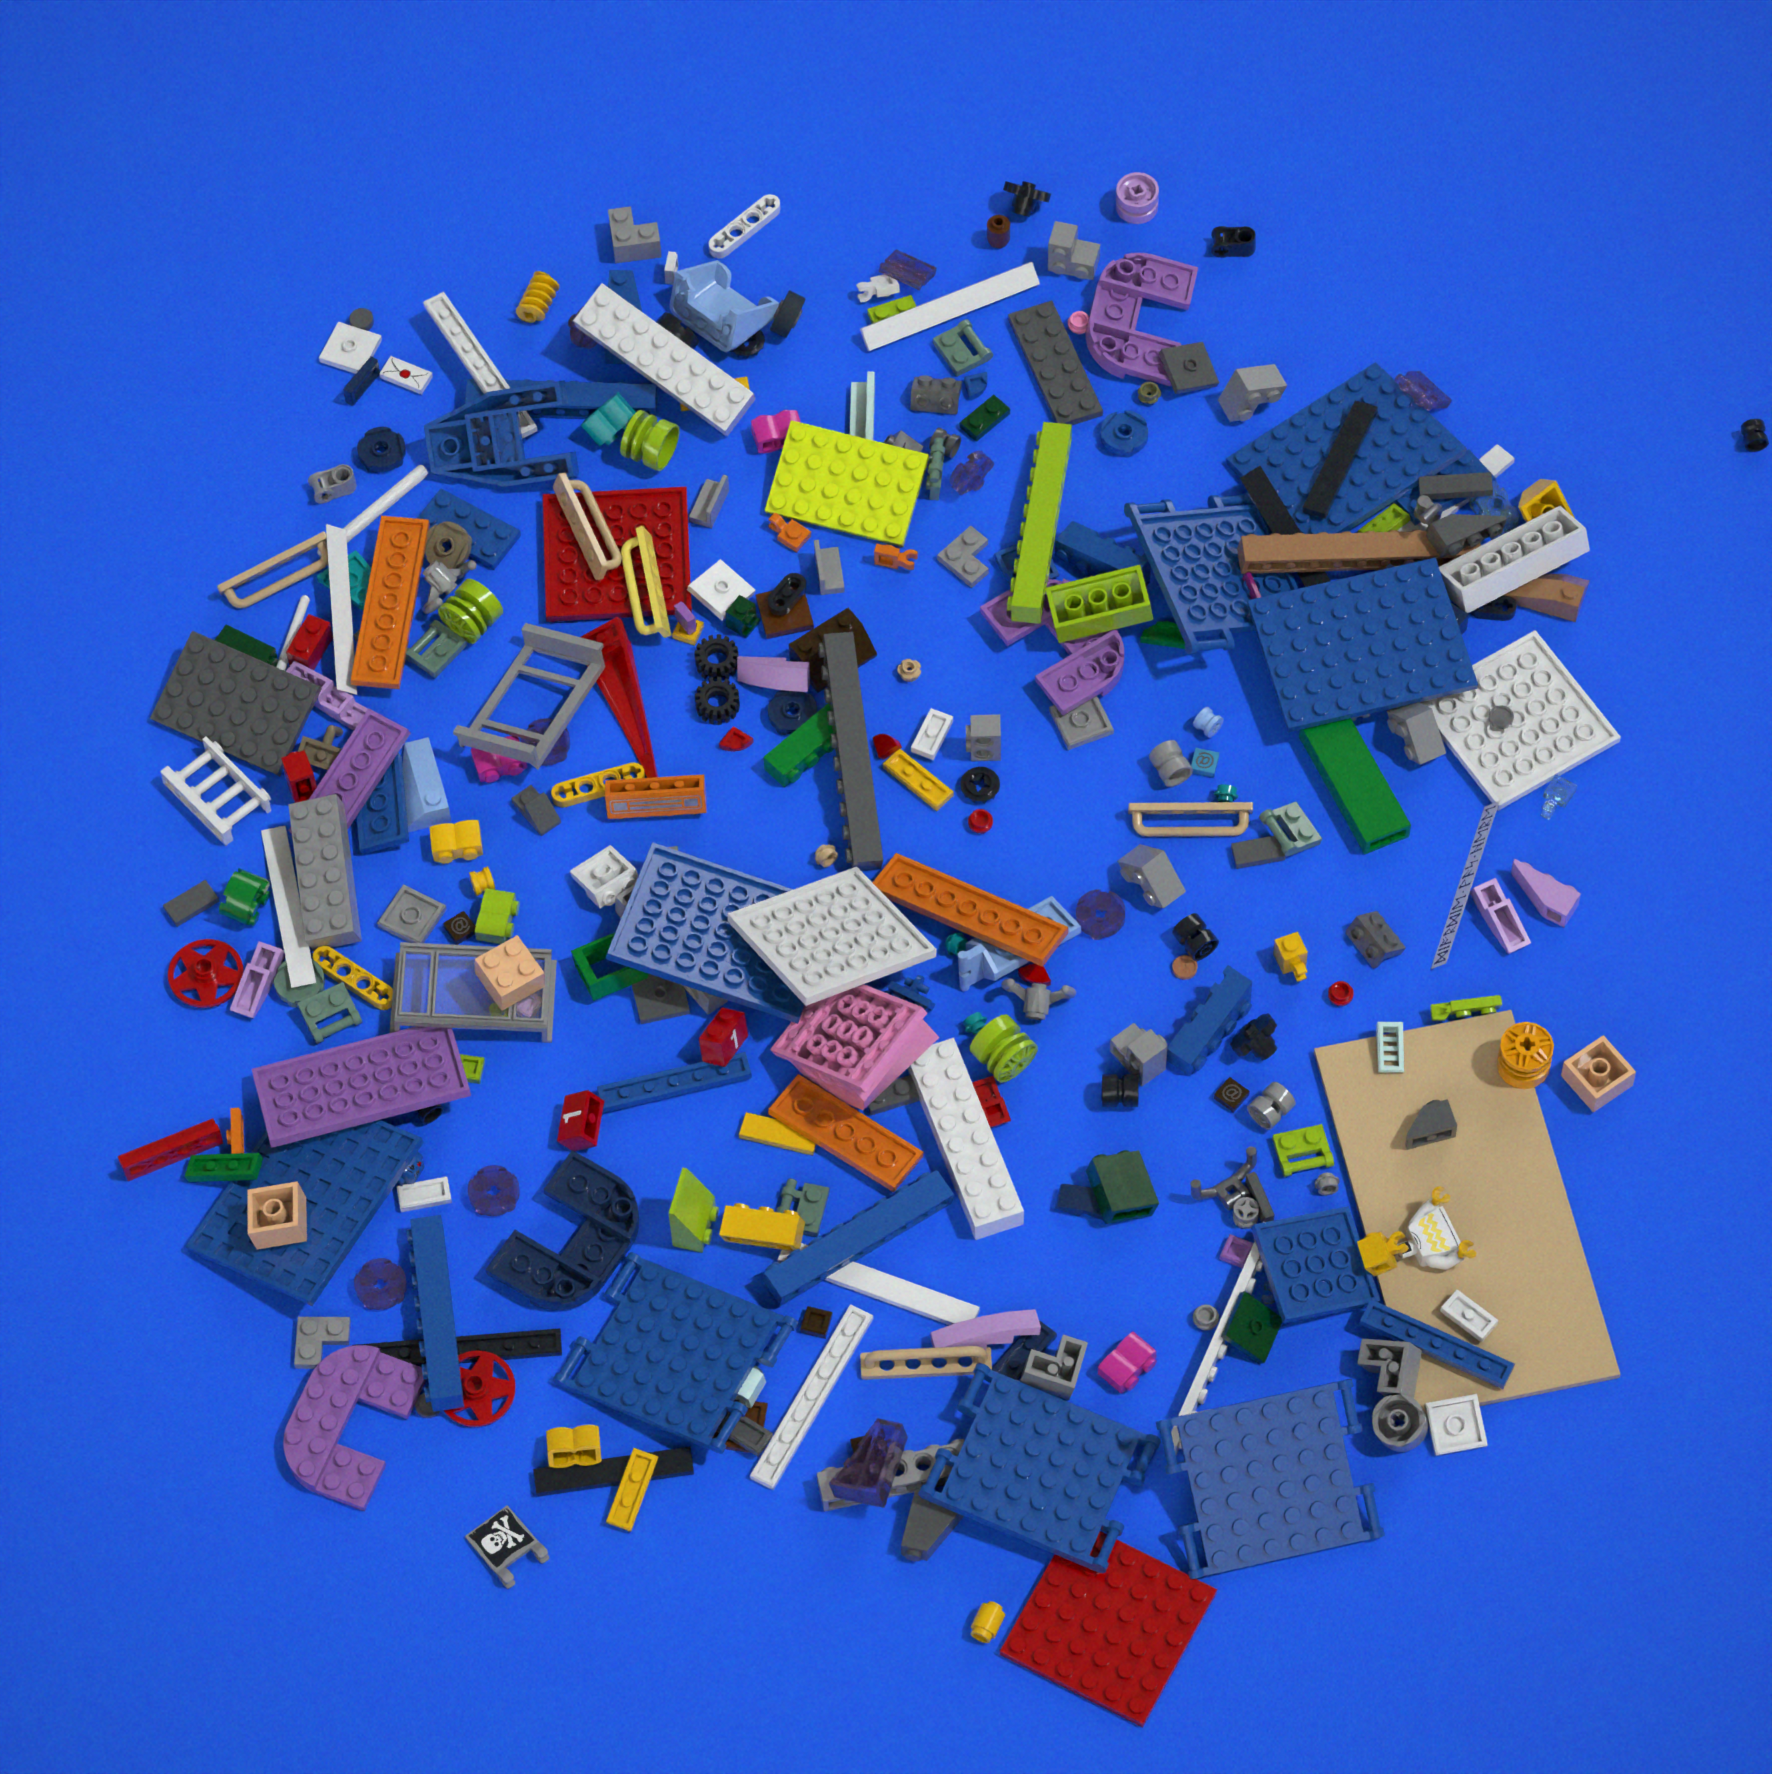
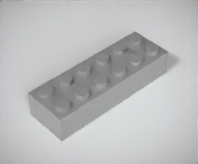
M337 794L288 804L305 942L315 951L320 946L333 948L362 941L343 802Z

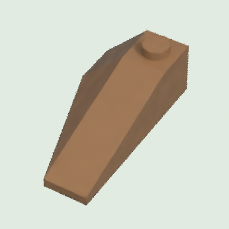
M1543 574L1537 579L1502 596L1513 598L1518 606L1576 622L1590 581L1568 574Z

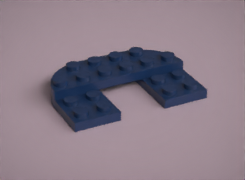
M573 1150L544 1188L545 1195L587 1218L560 1256L514 1230L486 1269V1273L489 1276L530 1299L531 1304L549 1310L571 1309L592 1299L602 1289L627 1254L639 1230L638 1206L634 1193L627 1183L614 1173Z

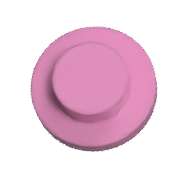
M1083 311L1074 312L1068 319V328L1076 334L1086 333L1089 316Z

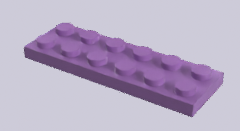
M368 708L309 800L337 794L345 806L347 829H349L411 732L407 728Z

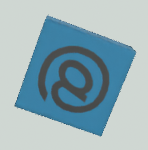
M1195 748L1191 763L1193 773L1214 778L1220 753Z

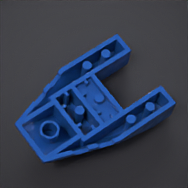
M565 380L490 391L424 425L431 473L503 487L554 480L559 473H566L567 477L578 476L579 469L576 451L525 459L518 414L520 411L568 404Z

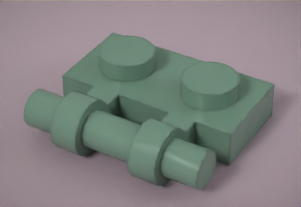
M938 437L934 439V445L931 446L928 465V473L930 475H927L926 490H930V500L939 501L945 447L943 446L944 440Z
M791 1178L787 1179L786 1186L781 1191L782 1201L780 1207H777L776 1212L783 1213L784 1210H790L792 1201L799 1202L797 1212L805 1221L803 1235L818 1237L830 1188L804 1183L803 1190L798 1191L795 1189L797 1181Z

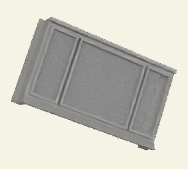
M400 942V953H396L390 1033L400 1031L401 1026L542 1032V1042L552 1043L557 960H552V949L527 948L545 973V987L501 1011L475 974L474 959L495 947Z

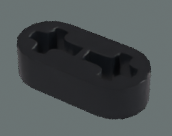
M1500 596L1483 605V609L1477 608L1470 613L1479 619L1508 621L1515 616L1517 605L1513 598ZM1504 605L1507 606L1508 611H1503L1502 607Z

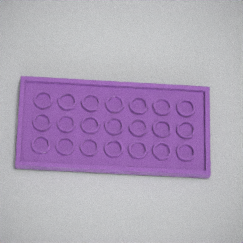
M416 1026L252 1069L271 1148L471 1096L452 1028Z

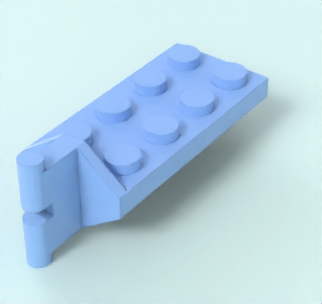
M1053 896L1028 909L1068 927V935L1061 944L1081 933V926ZM974 938L966 943V951L958 953L960 990H969L970 985L983 978L995 981L1030 961L978 938Z

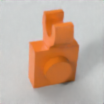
M775 512L768 519L771 522L768 527L779 533L777 540L796 553L811 537V531L793 519L787 524Z
M876 544L874 564L897 570L899 566L907 570H914V562L908 561V559H917V551L910 549L900 553V549L892 545Z

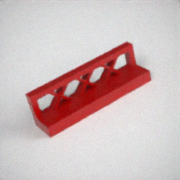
M214 1118L119 1155L118 1159L127 1181H131L191 1157V1155H196L221 1145L223 1140L220 1129L215 1123Z

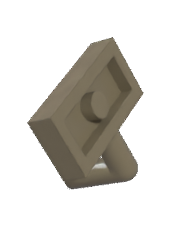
M329 725L322 742L303 736L298 752L305 750L311 765L328 770L342 750L332 746V742L335 736H342L343 729Z

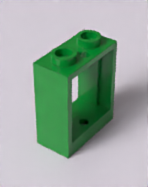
M615 933L571 950L574 965L593 1001L649 978L648 973L630 967L622 968L599 979L596 978L590 965L606 959Z

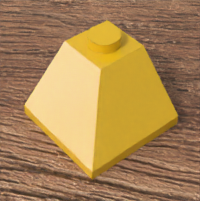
M1539 479L1522 492L1518 508L1526 523L1558 506L1564 508L1574 517L1555 480Z

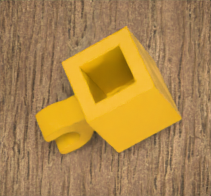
M1295 932L1275 939L1273 954L1282 973L1293 972L1297 982L1307 979L1305 973H1307L1308 952L1299 933Z
M1397 1231L1388 1239L1381 1232H1372L1367 1234L1364 1239L1357 1241L1365 1269L1375 1277L1397 1268L1394 1255L1404 1253L1409 1249L1405 1243L1397 1246V1242L1405 1238V1235L1401 1231Z

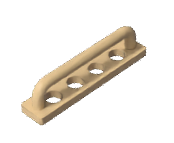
M559 473L553 485V490L595 580L603 579L607 570L615 569L621 564V553L589 486L580 480H569L566 473ZM573 489L581 491L612 560H606Z
M325 531L219 584L217 589L220 595L225 594L232 606L243 609L325 568L328 565L327 536ZM318 547L321 553V558L318 561L243 599H239L233 589Z
M1253 802L1128 804V814H1132L1133 828L1138 834L1146 837L1238 836L1248 828L1249 814L1253 812ZM1142 814H1239V824L1229 827H1145L1142 824Z
M978 1346L894 1349L860 1354L861 1378L863 1380L974 1375L973 1370L977 1363L985 1364L992 1370L990 1347H987L986 1350ZM961 1357H970L973 1363L969 1367H962L959 1365L958 1360ZM935 1358H944L947 1364L943 1368H936L932 1365V1361ZM909 1359H917L921 1364L917 1369L913 1370L906 1366V1362ZM884 1360H891L894 1363L893 1369L888 1371L881 1369L879 1365Z

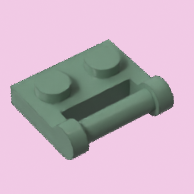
M968 319L961 321L956 327L933 338L934 346L957 377L988 362L993 357L992 351L984 346L973 331V325ZM965 334L978 352L977 355H972L960 336Z
M434 620L423 636L411 648H407L405 659L436 678L467 646V641L439 621ZM436 635H440L422 655H419Z
M1297 802L1274 810H1265L1259 816L1261 822L1267 824L1282 846L1281 850L1285 856L1320 845L1322 837ZM1277 820L1282 826V828L1285 830L1291 841L1288 839V837L1285 835L1279 824L1276 822Z
M343 982L297 1003L316 1044L323 1042V1038L353 1024L357 1026L363 1023ZM347 1009L348 1016L321 1029L317 1028V1022Z

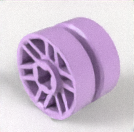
M1140 172L1127 174L1119 180L1116 187V211L1121 219L1132 224H1142L1155 217L1158 211L1159 187L1156 180L1150 175Z

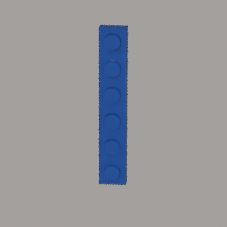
M746 1052L735 1054L726 1067L699 1062L597 1086L599 1097L604 1100L603 1113L751 1079L752 1075Z
M1372 1299L1360 1320L1359 1325L1394 1341L1410 1342L1422 1350L1423 1354L1501 1389H1504L1515 1366V1363Z

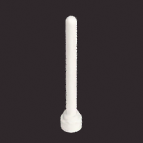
M303 595L300 598L276 665L277 668L284 671L288 664L286 651L301 627L310 602V598L307 595Z

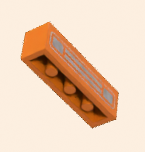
M704 774L605 780L608 819L707 813Z

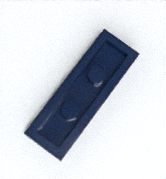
M1039 1320L1041 1325L1040 1335H1021L992 1370L1019 1381L1031 1349L1043 1353L1055 1340L1057 1333Z

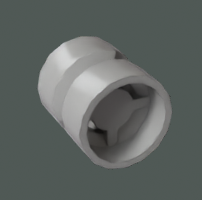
M1175 740L1165 741L1157 745L1149 754L1150 761L1159 771V776L1167 787L1183 783L1193 773V768L1188 760L1183 757L1182 750Z
M1273 1081L1262 1091V1096H1257L1247 1106V1110L1257 1124L1264 1129L1271 1130L1281 1120V1115L1285 1116L1296 1105L1292 1094L1283 1085Z

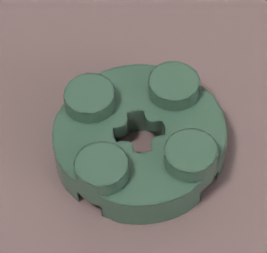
M312 960L316 983L291 988L286 961L277 969L278 973L274 977L276 993L290 1007L296 1008L298 1007L297 1003L325 990L324 973L316 961Z

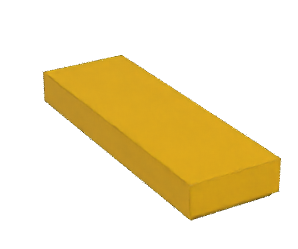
M901 749L897 750L883 763V769L936 811L954 796L953 790Z
M747 1112L739 1133L740 1139L812 1156L817 1145L777 1119Z
M633 1448L606 1524L632 1532L659 1459L658 1456Z

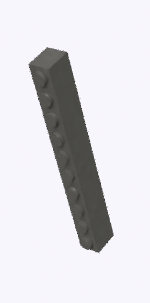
M853 632L824 634L822 643H818L819 657L824 659V665L821 666L822 680L827 682V688H824L825 703L830 705V711H827L828 726L832 725L833 733L830 734V745L836 751V756H833V768L839 774V779H836V791L842 797V802H839V814L845 820V825H842V837L848 843V848H845L846 863H850L851 868L858 867L861 871L877 870L882 867L883 853Z

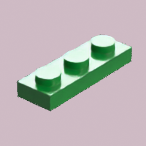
M260 1153L191 1155L185 1178L188 1182L257 1180L263 1157Z

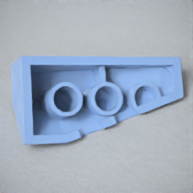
M429 737L405 743L402 765L408 832L451 822L448 802Z

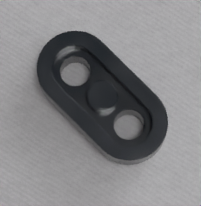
M798 573L786 575L768 597L770 612L778 616L789 613L806 592L805 578Z

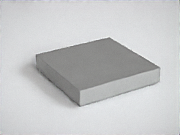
M1097 696L1065 715H1062L1055 705L1049 707V712L1068 750L1114 734V729Z
M403 884L377 924L379 928L409 943H424L447 909L446 905Z

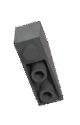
M1450 514L1432 522L1426 536L1441 558L1448 555L1454 556L1463 548L1468 546L1474 547L1488 537L1494 538L1500 535L1507 518L1505 516Z

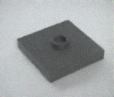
M1203 342L1160 350V358L1175 394L1217 387L1219 384Z
M648 974L649 978L632 985L641 1024L690 1014L685 989L681 984Z

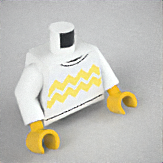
M1441 1186L1434 1188L1432 1191L1433 1199L1429 1198L1409 1221L1406 1232L1408 1241L1397 1244L1398 1246L1405 1243L1409 1248L1406 1252L1399 1253L1402 1259L1415 1255L1419 1265L1422 1267L1429 1266L1431 1268L1448 1270L1462 1262L1465 1256L1470 1259L1476 1257L1477 1253L1475 1250L1471 1249L1467 1252V1249L1473 1246L1474 1243L1469 1240L1460 1242L1444 1207H1439L1438 1205L1439 1203L1444 1204L1450 1201L1449 1194H1445L1441 1199L1439 1197L1445 1188Z

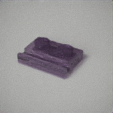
M896 249L885 259L884 263L880 264L879 272L917 290H921L922 285L925 286L935 276L937 268Z

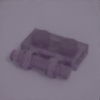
M1408 371L1405 376L1398 374L1395 377V382L1400 385L1399 389L1414 398V402L1419 407L1423 406L1427 411L1432 408H1448L1452 402L1421 371Z

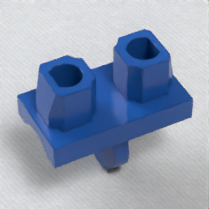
M918 975L915 980L908 977L905 979L904 984L910 986V990L893 981L888 986L891 990L890 995L903 1000L908 999L913 1004L923 1007L926 1012L928 1009L932 1011L935 1006L930 999L918 994L920 991L927 995L930 989L923 985L924 977Z

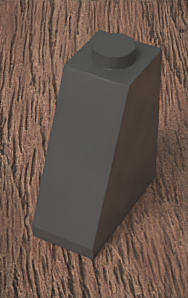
M916 1487L901 1543V1555L911 1561H928L964 1516L921 1498L918 1495L920 1488Z

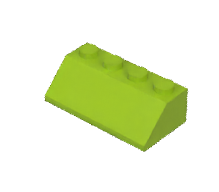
M1140 565L1045 588L1058 643L1154 620Z

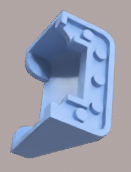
M718 260L676 271L670 299V309L673 316L724 352L735 350L774 319L779 302L769 296L761 298L758 306L730 288L731 272Z

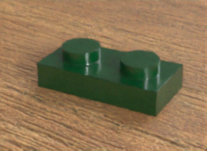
M993 394L960 422V428L977 442L1010 414V408Z

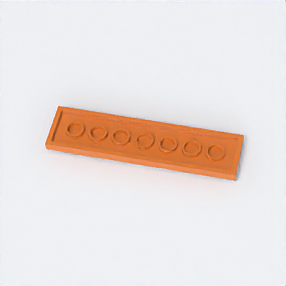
M381 516L351 675V685L400 689L427 543V533L430 526L427 519Z
M898 853L892 857L872 882L890 901L1042 967L1068 935V927Z

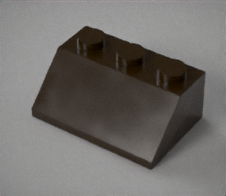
M849 607L789 644V658L791 662H809L810 684L817 693L827 688V682L822 680L821 666L824 665V659L820 658L818 653V643H822L824 634L853 632L858 668L877 656V652L863 624Z

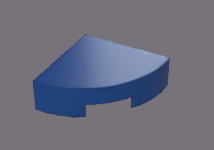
M987 372L964 377L969 400L978 398L987 387Z

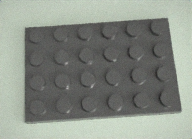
M192 631L150 719L200 742H203L202 739L204 737H207L212 743L216 741L225 753L280 777L284 769L281 757L287 756L292 752L322 688Z

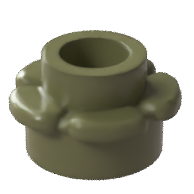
M1145 382L1138 389V398L1143 403L1154 404L1161 397V391L1154 382Z

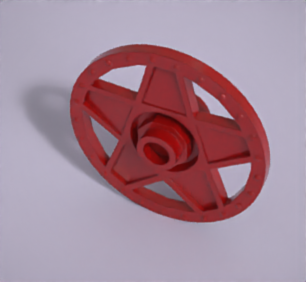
M202 939L185 945L174 955L168 969V981L174 995L185 1004L198 1008H209L218 1006L235 995L244 969L239 954L230 945L219 940ZM202 946H215L205 956L192 950ZM228 952L236 961L238 971L224 966ZM181 959L187 970L174 979L175 968ZM233 985L227 993L216 999L218 986ZM196 989L201 1001L188 998L181 992Z
M469 1351L458 1355L459 1363L470 1358H480L471 1370L460 1367L464 1407L443 1411L453 1421L468 1427H482L496 1422L507 1413L515 1398L516 1383L512 1370L502 1358L487 1351ZM494 1361L505 1370L509 1381L493 1377ZM508 1396L504 1406L493 1415L492 1400ZM471 1408L478 1420L464 1419L454 1413Z

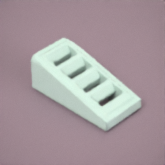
M1377 1022L1378 1073H1404L1403 1022ZM1383 1033H1396V1037H1383ZM1383 1042H1397V1046H1383ZM1384 1051H1397V1056L1384 1055ZM1384 1061H1398V1065H1384Z

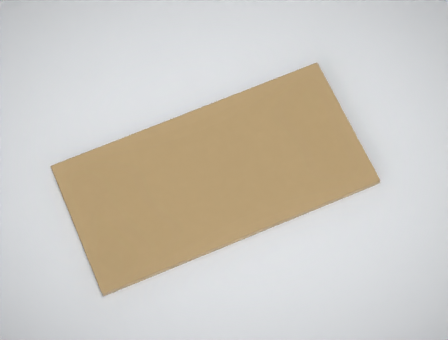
M1512 1010L1403 1031L1404 1073H1378L1376 1036L1314 1048L1315 1059L1364 1235L1366 1236L1372 1232H1381L1389 1239L1394 1232L1401 1231L1405 1238L1400 1239L1397 1244L1408 1241L1406 1232L1409 1221L1429 1198L1433 1199L1432 1191L1434 1188L1441 1186L1445 1189L1440 1193V1199L1445 1194H1449L1450 1201L1444 1204L1439 1203V1207H1444L1460 1242L1469 1240L1474 1243L1473 1246L1467 1249V1252L1473 1249L1477 1253L1476 1257L1472 1259L1465 1256L1462 1262L1448 1270L1431 1268L1429 1266L1422 1267L1419 1265L1415 1255L1402 1259L1399 1253L1395 1254L1398 1267L1376 1276L1384 1305L1515 1363L1504 1389H1501L1422 1353L1414 1399L1420 1404L1425 1414L1424 1404L1477 1394L1479 1406L1617 1379L1621 1375L1535 1087L1529 1089L1515 1088L1501 1078L1497 1069L1501 1037L1509 1027L1515 1024ZM1396 1033L1385 1034L1383 1037H1396ZM1383 1042V1046H1397V1042ZM1384 1051V1055L1397 1056V1051ZM1384 1061V1065H1398V1061ZM1448 1099L1457 1123L1456 1137L1407 1150L1405 1147L1407 1133L1423 1105L1432 1100L1442 1101ZM1456 1290H1459L1499 1320L1498 1325L1482 1343L1440 1312L1441 1307Z

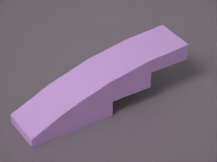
M294 661L286 670L288 673L320 686L322 690L314 706L348 728L355 730L368 708L355 702L354 696L337 690V687L334 686L333 681L297 661Z
M1036 1309L1009 1311L981 1316L946 1326L931 1332L930 1338L933 1348L978 1346L986 1350L987 1344L1013 1343L1014 1336L1040 1335L1041 1325Z

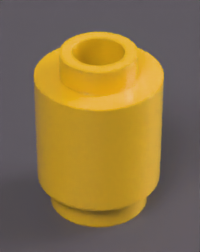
M993 1601L982 1603L971 1624L972 1631L970 1635L980 1642L990 1643L991 1639L996 1637L1005 1618L1002 1606Z

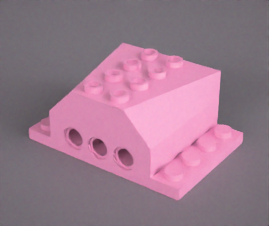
M863 984L805 1006L799 1023L791 1022L770 1050L776 1056L790 1061L812 1083L844 1103L864 1110L940 1037L923 1020L927 1015L923 1007Z

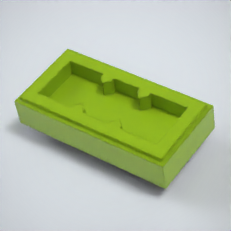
M1394 503L1359 529L1358 533L1399 530L1411 521L1410 515Z

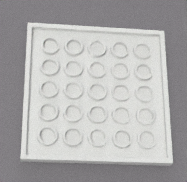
M1536 630L1472 665L1478 682L1477 689L1419 702L1432 708L1442 740L1492 803L1500 801L1497 808L1498 811L1619 743L1621 736ZM1495 706H1507L1513 711L1514 720L1510 727L1498 729L1491 725L1489 713Z
M858 867L728 913L730 925L805 1006L936 957L937 949Z

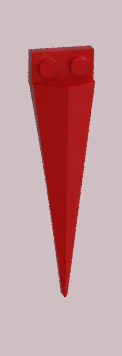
M615 617L581 636V638L603 643L604 647L601 651L605 669L596 682L621 725L640 764L643 766L647 778L658 777L631 641L628 640L623 621L619 617Z

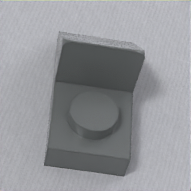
M532 785L511 798L514 806L541 836L561 824V820L544 792L539 794Z

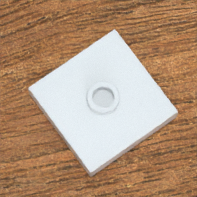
M338 322L319 357L320 363L356 374L370 356H374L382 341V337L379 334Z
M721 559L689 584L687 588L694 597L722 621L726 618L725 611L739 595L749 599L756 591Z
M1477 1394L1424 1404L1435 1456L1488 1446Z

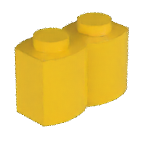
M465 820L455 824L444 823L429 827L432 855L435 862L446 864L457 858L474 860L478 856L483 855L479 820Z
M581 1425L573 1429L557 1427L546 1431L550 1467L565 1468L574 1464L588 1466L602 1462L599 1426Z

